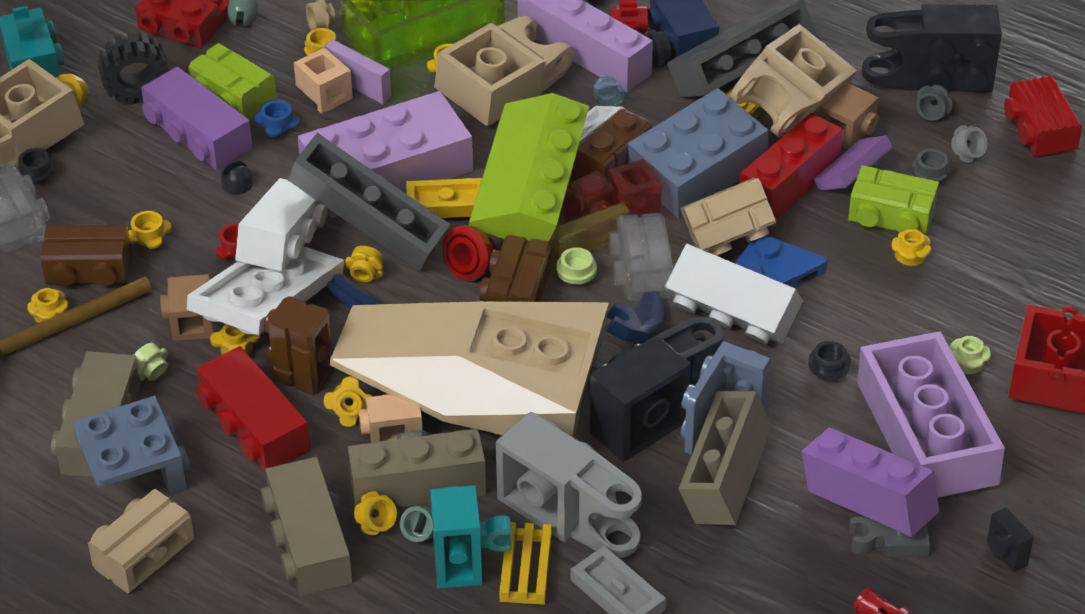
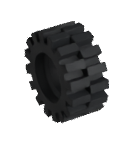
M134 32L127 33L128 39L125 40L122 39L121 35L116 36V44L114 45L108 41L105 44L106 51L101 50L99 53L98 68L103 87L106 89L107 94L110 97L114 95L115 100L118 102H122L124 97H126L127 104H134V98H139L140 103H144L141 87L170 71L161 43L158 45L157 39L153 36L148 40L145 33H140L139 38H135ZM130 64H147L143 70L137 73L126 74L120 72Z

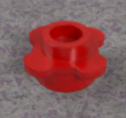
M239 223L226 225L219 232L220 246L216 248L218 258L236 259Z

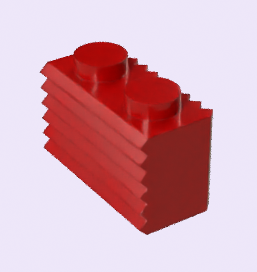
M1049 75L1047 78L1042 76L1038 79L1036 77L1025 82L1023 80L1018 83L1014 81L1010 85L1009 97L1004 101V110L1007 119L1015 122L1016 127H1018L1021 143L1030 148L1033 157L1078 149L1083 126L1054 77Z

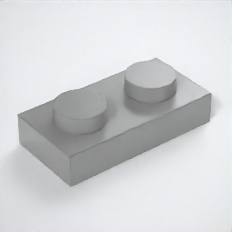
M602 546L571 568V581L608 614H661L666 610V598L605 546Z

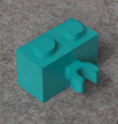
M28 6L13 8V14L0 16V33L10 70L30 59L55 78L60 76L58 66L65 65L60 43H56L57 36L53 21H45L42 9L28 10Z
M476 485L430 489L437 589L482 585L481 548H489L493 551L512 549L510 517L495 516L486 522H479Z

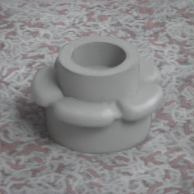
M959 126L955 130L951 142L955 155H959V159L962 162H973L974 158H979L986 152L987 137L985 133L978 127Z

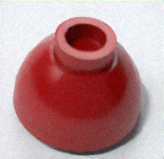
M467 225L458 226L451 229L444 237L442 243L443 260L448 270L455 277L463 281H474L485 275L489 270L495 243L489 235L479 228Z

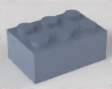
M716 88L627 143L629 176L680 219L683 217L681 207L723 191L740 180L741 172L768 150V129L720 89Z

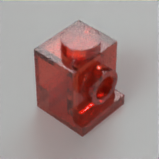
M645 159L609 169L608 176L615 184V191L612 192L613 205L619 214L622 213V218L627 224L633 227L661 218L662 182Z
M598 170L568 184L565 193V220L586 242L592 241L620 227V221L615 217L616 187Z

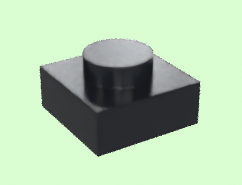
M1007 507L992 513L987 543L993 555L998 559H1002L1013 572L1028 566L1034 536Z

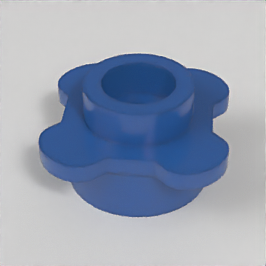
M281 100L267 102L262 106L261 112L255 115V123L262 125L266 129V134L270 137L284 134L289 128H296L300 124L299 117L292 115L291 106Z

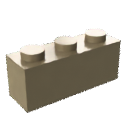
M86 351L81 368H76L73 374V393L71 399H65L63 403V423L60 431H55L52 436L51 453L52 456L58 459L61 475L92 477L74 432V422L87 416L136 402L141 386L136 355Z
M717 391L679 486V491L695 524L736 525L772 428L757 391Z
M478 428L348 446L350 477L355 506L361 503V497L371 491H376L379 495L388 496L394 502L396 508L431 503L430 489L476 485L477 496L486 495L485 459Z
M317 457L266 468L268 487L260 488L266 514L274 512L276 520L270 521L276 547L284 545L286 553L281 554L286 580L295 579L300 596L352 584L350 555Z

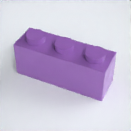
M179 67L173 68L141 87L144 102L142 110L147 120L152 124L160 126L175 142L182 143L192 151L198 160H204L214 169L219 170L230 161L253 149L249 119Z
M830 427L801 451L808 492L910 537L914 536L939 513L933 470Z

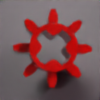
M619 0V7H610V16L641 34H645L648 31L647 6H637V0Z

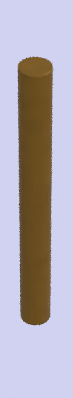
M143 277L0 339V354L2 356L10 354L152 292L151 284L147 277Z

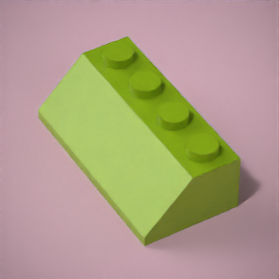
M554 93L505 103L468 226L479 228L485 233L502 239L507 237V235L525 237L527 241L531 239L550 241L557 226L589 106Z

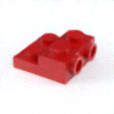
M141 0L135 6L138 29L202 49L228 18L229 0Z

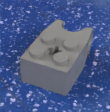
M532 411L527 413L496 441L498 500L543 528V524H552V535L564 543L571 537L595 551L605 546L618 558H624L636 552L640 546V531L630 516L641 507L642 492L640 487L633 479L599 455V453L595 452L589 444L579 442L562 431L554 422L544 420ZM616 491L628 493L632 500L626 504H618ZM621 531L627 534L631 540L623 545H615L610 543L606 537L612 532Z

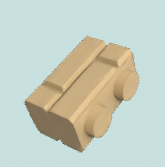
M752 178L680 208L695 247L716 256L731 250L730 242L745 236L746 241L750 242L769 234L767 226L776 223L759 178Z
M154 489L144 498H136L127 505L124 514L112 524L102 525L94 532L91 541L88 542L92 565L97 572L108 580L112 579L116 586L128 594L194 539L191 516L188 511L175 502L171 503L168 497Z

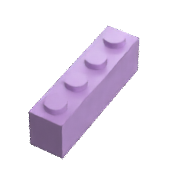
M517 0L518 17L530 16L538 23L536 26V40L545 45L567 42L575 49L573 59L575 63L626 93L652 75L653 40L585 1Z

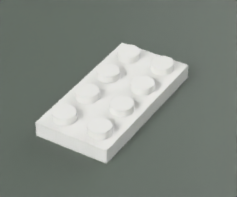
M302 246L297 259H292L282 272L237 261L188 294L187 310L203 315L209 321H220L237 327L243 333L260 335L264 332V322L270 310L276 309L281 301L288 296L307 301L326 287L334 275L343 274L344 260Z

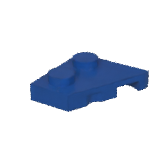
M765 235L751 241L735 264L796 288L798 287L799 279L811 273H815L818 277L823 275L827 270L828 259Z

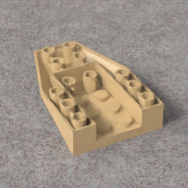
M476 301L353 305L331 356L330 365L389 395L393 394L420 406L421 411L443 422L504 435L527 413L532 411L544 420L554 422L562 431L574 438L586 383L591 367L595 366L602 343L609 303Z

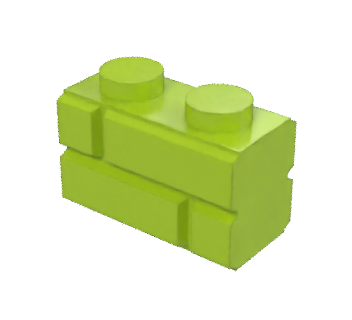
M220 43L207 50L206 55L202 54L190 62V76L249 119V121L259 113L264 104L276 100L274 76Z
M861 165L851 193L848 220L860 223L866 227L875 226L899 233L908 229H916L927 236L936 208L939 182Z

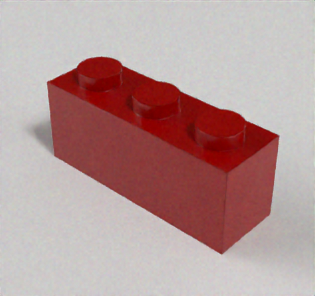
M811 112L745 168L740 174V183L752 178H759L776 220L816 184L814 178L840 156L843 129Z
M241 346L196 368L199 386L195 388L198 400L206 410L211 408L214 411L220 426L228 436L233 434L237 438L244 455L250 462L256 461L266 472V468L286 464L311 451L308 422Z

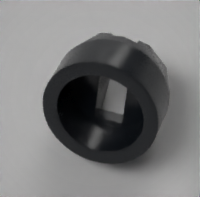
M239 160L230 161L223 167L221 173L223 190L229 194L239 195L248 192L252 188V172L244 162Z

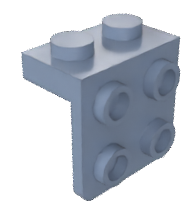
M724 341L714 356L708 355L701 368L700 379L696 385L690 384L682 400V408L686 410V418L681 428V437L685 438V453L692 455L717 391H757L765 412L767 411L770 358Z
M155 396L87 416L74 422L75 435L96 485L107 486L159 469L170 495L187 490L184 472L190 470L187 453L183 445L177 447L175 442L177 435L170 416L164 417Z

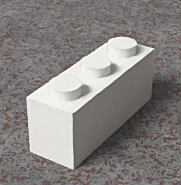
M279 178L239 223L235 261L282 272L292 259H297L302 246L305 243H310L316 229L323 227L327 218L328 208L288 180Z
M687 243L665 285L667 291L674 298L673 304L690 313H695L696 309L709 313V319L728 329H731L733 324L746 329L745 334L748 337L763 344H767L769 339L779 344L783 343L803 302L795 288Z

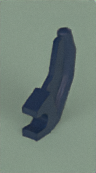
M656 291L645 292L639 301L638 307H633L632 304L615 303L607 312V318L612 320L607 326V332L621 340L634 343L648 340L664 326L666 308L659 293Z

